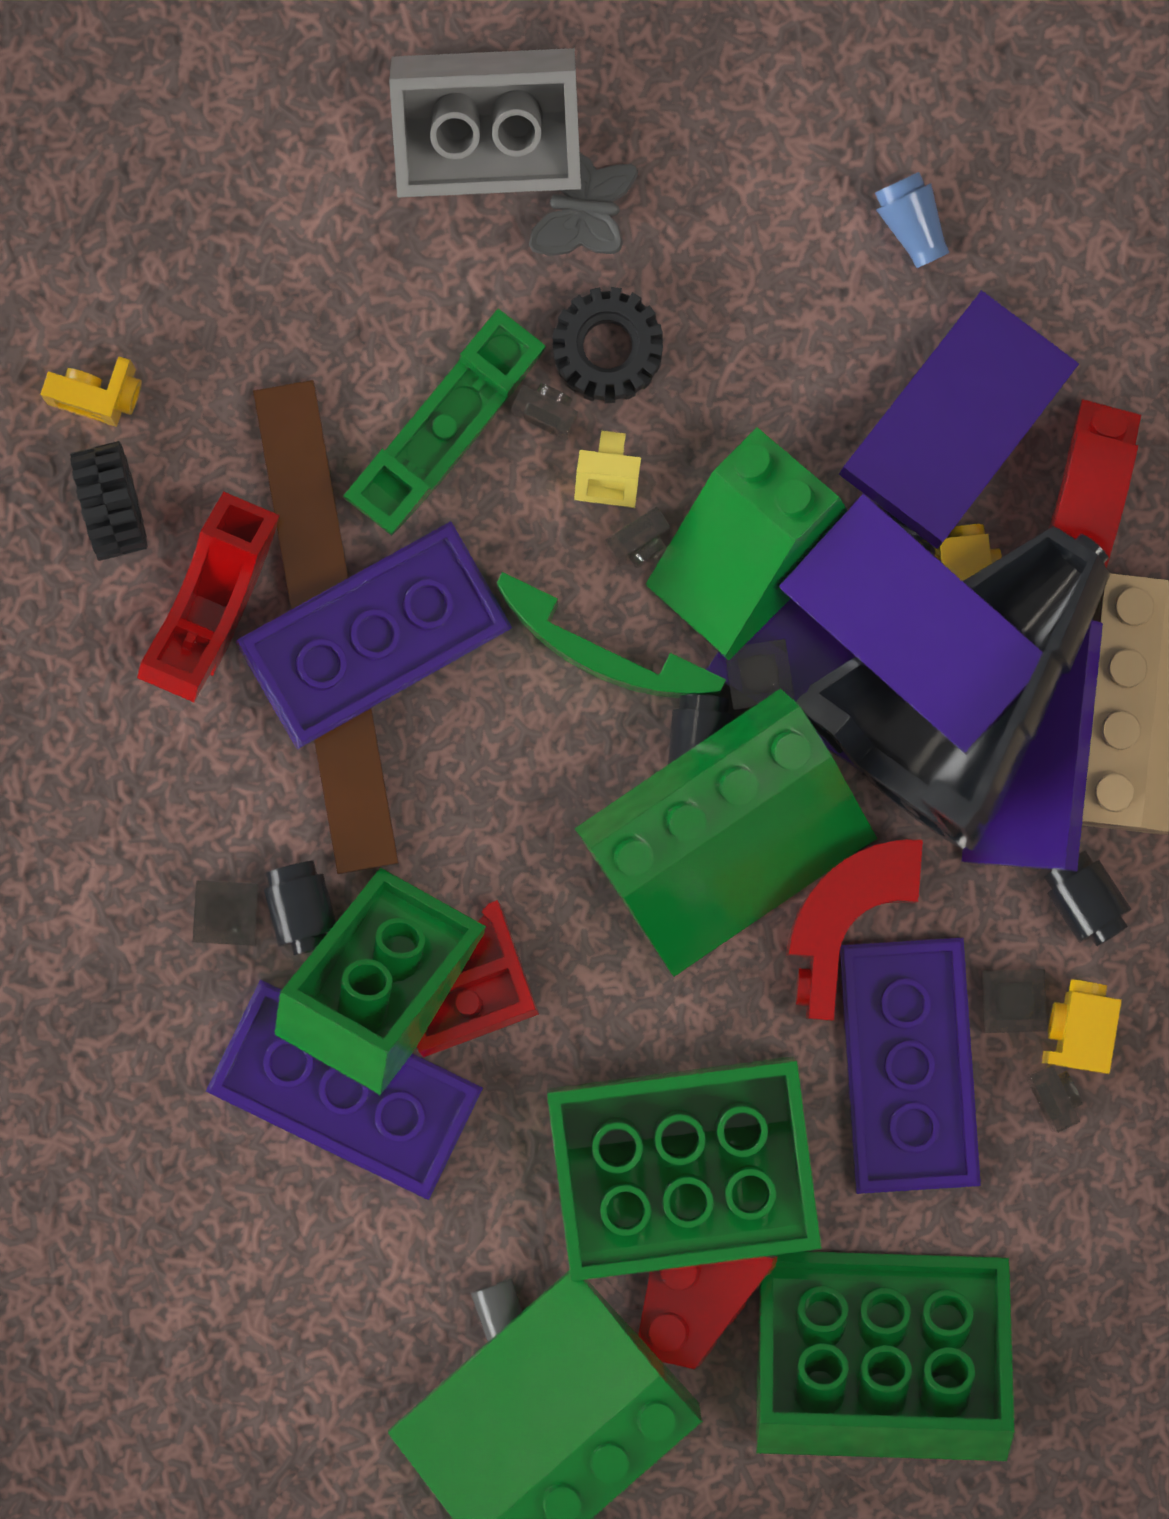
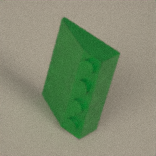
M781 688L574 828L673 977L829 872L843 860L854 855L877 839L827 747L800 705Z
M793 1056L547 1088L571 1281L822 1249L798 1064Z
M806 1251L775 1255L778 1256L776 1266L763 1279L759 1287L756 1454L1007 1461L1015 1432L1009 1258Z
M569 1270L502 1331L488 1341L388 1430V1434L453 1519H592L702 1422L700 1404L594 1286L588 1280L571 1281Z

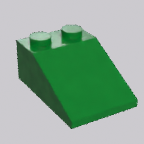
M756 427L712 472L645 585L729 661L791 599L779 586L848 510L836 493Z
M380 867L281 990L275 1035L381 1095L414 1052L484 935L486 926Z

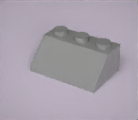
M575 48L391 57L389 83L397 197L581 189Z

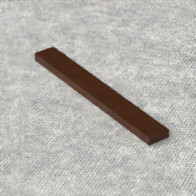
M314 380L253 391L274 513L280 515L277 531L291 610L349 578ZM371 708L314 740L338 875L399 864Z

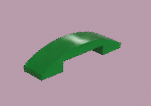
M498 308L460 353L459 361L386 450L383 448L347 490L344 494V499L392 536L453 469L517 389L546 349V345Z
M504 572L501 573L497 581L498 590L516 617L539 641L577 668L613 685L655 696L680 698V695L685 694L720 695L726 679L672 653L669 654L660 674H656L551 623L550 621L558 607V598Z

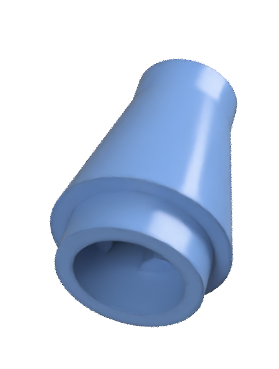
M920 172L875 193L881 206L876 211L911 256L916 268L950 253L944 241L932 184L925 185Z

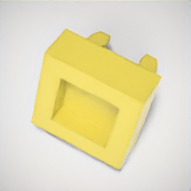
M601 430L598 452L579 451L574 500L635 508L641 457L623 455L625 433Z

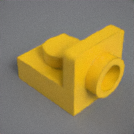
M119 356L107 390L100 388L102 379L84 371L67 368L65 376L48 371L40 395L47 405L117 427L122 412L129 415L132 414L140 394L142 380L134 378L136 368L132 361Z

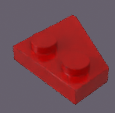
M498 900L489 903L481 911L483 916L477 922L486 926L485 933L417 1045L418 1051L423 1058L539 1015L512 934Z
M771 1255L650 1271L638 1336L663 1363L691 1369L698 1368L715 1347L717 1340L726 1328L734 1322L746 1306L745 1303L763 1279L774 1269L778 1256Z

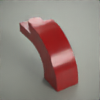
M1082 399L1075 419L1066 467L1049 528L1055 526L1074 539L1080 534L1086 535L1096 542L1110 559L1139 446L1136 445L1141 414ZM1109 559L1104 563V565L1106 566V568H1107Z
M223 491L200 531L192 561L174 604L140 663L138 679L195 702L209 675L214 676L229 647L263 568L280 515Z
M923 840L889 841L861 850L831 869L817 882L805 898L793 922L786 955L811 957L810 969H798L796 1005L807 1006L806 1019L834 1021L839 953L845 934L854 921L864 912L878 905L886 903L915 904L918 902Z

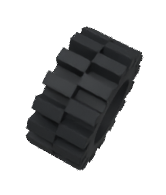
M600 287L590 289L589 295L581 297L579 294L572 299L571 306L567 310L563 309L558 317V324L553 332V357L560 377L563 376L567 382V386L572 391H578L583 394L585 399L593 402L595 399L605 400V403H615L617 399L625 398L628 400L636 396V392L642 388L645 390L652 382V378L658 372L663 352L661 324H658L656 313L651 306L646 307L641 302V297L633 292L629 296L622 293V288L611 287V291L602 292ZM613 323L619 325L626 330L631 338V354L618 367H598L585 354L584 340L589 331L599 324Z
M120 441L70 453L72 474L77 488L76 493L82 508L81 513L98 561L147 549V535L138 503V496L135 491L132 473L129 470L128 460Z

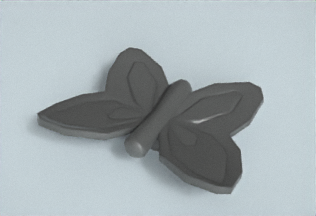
M580 153L581 189L560 190L566 196L552 195L550 206L553 209H560V211L548 213L533 227L529 241L532 251L555 256L568 254L580 245L595 253L615 254L620 251L623 240L619 225L612 219L613 216L619 213L620 208L613 202L628 192L638 177L637 167L632 164H620L596 169L591 160Z

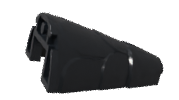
M1053 526L963 581L1043 652L1024 693L967 756L857 657H854L810 685L807 692L801 695L796 703L800 705L816 732L837 753L841 754L844 751L851 762L864 771L861 775L877 789L940 837L957 847L964 849L967 846L972 850L980 842L989 823L995 818L1001 808L1030 742L1037 736L1061 675L1071 671L1109 580L1110 573L1104 565L1109 557L1096 542L1086 535L1080 534L1074 539Z

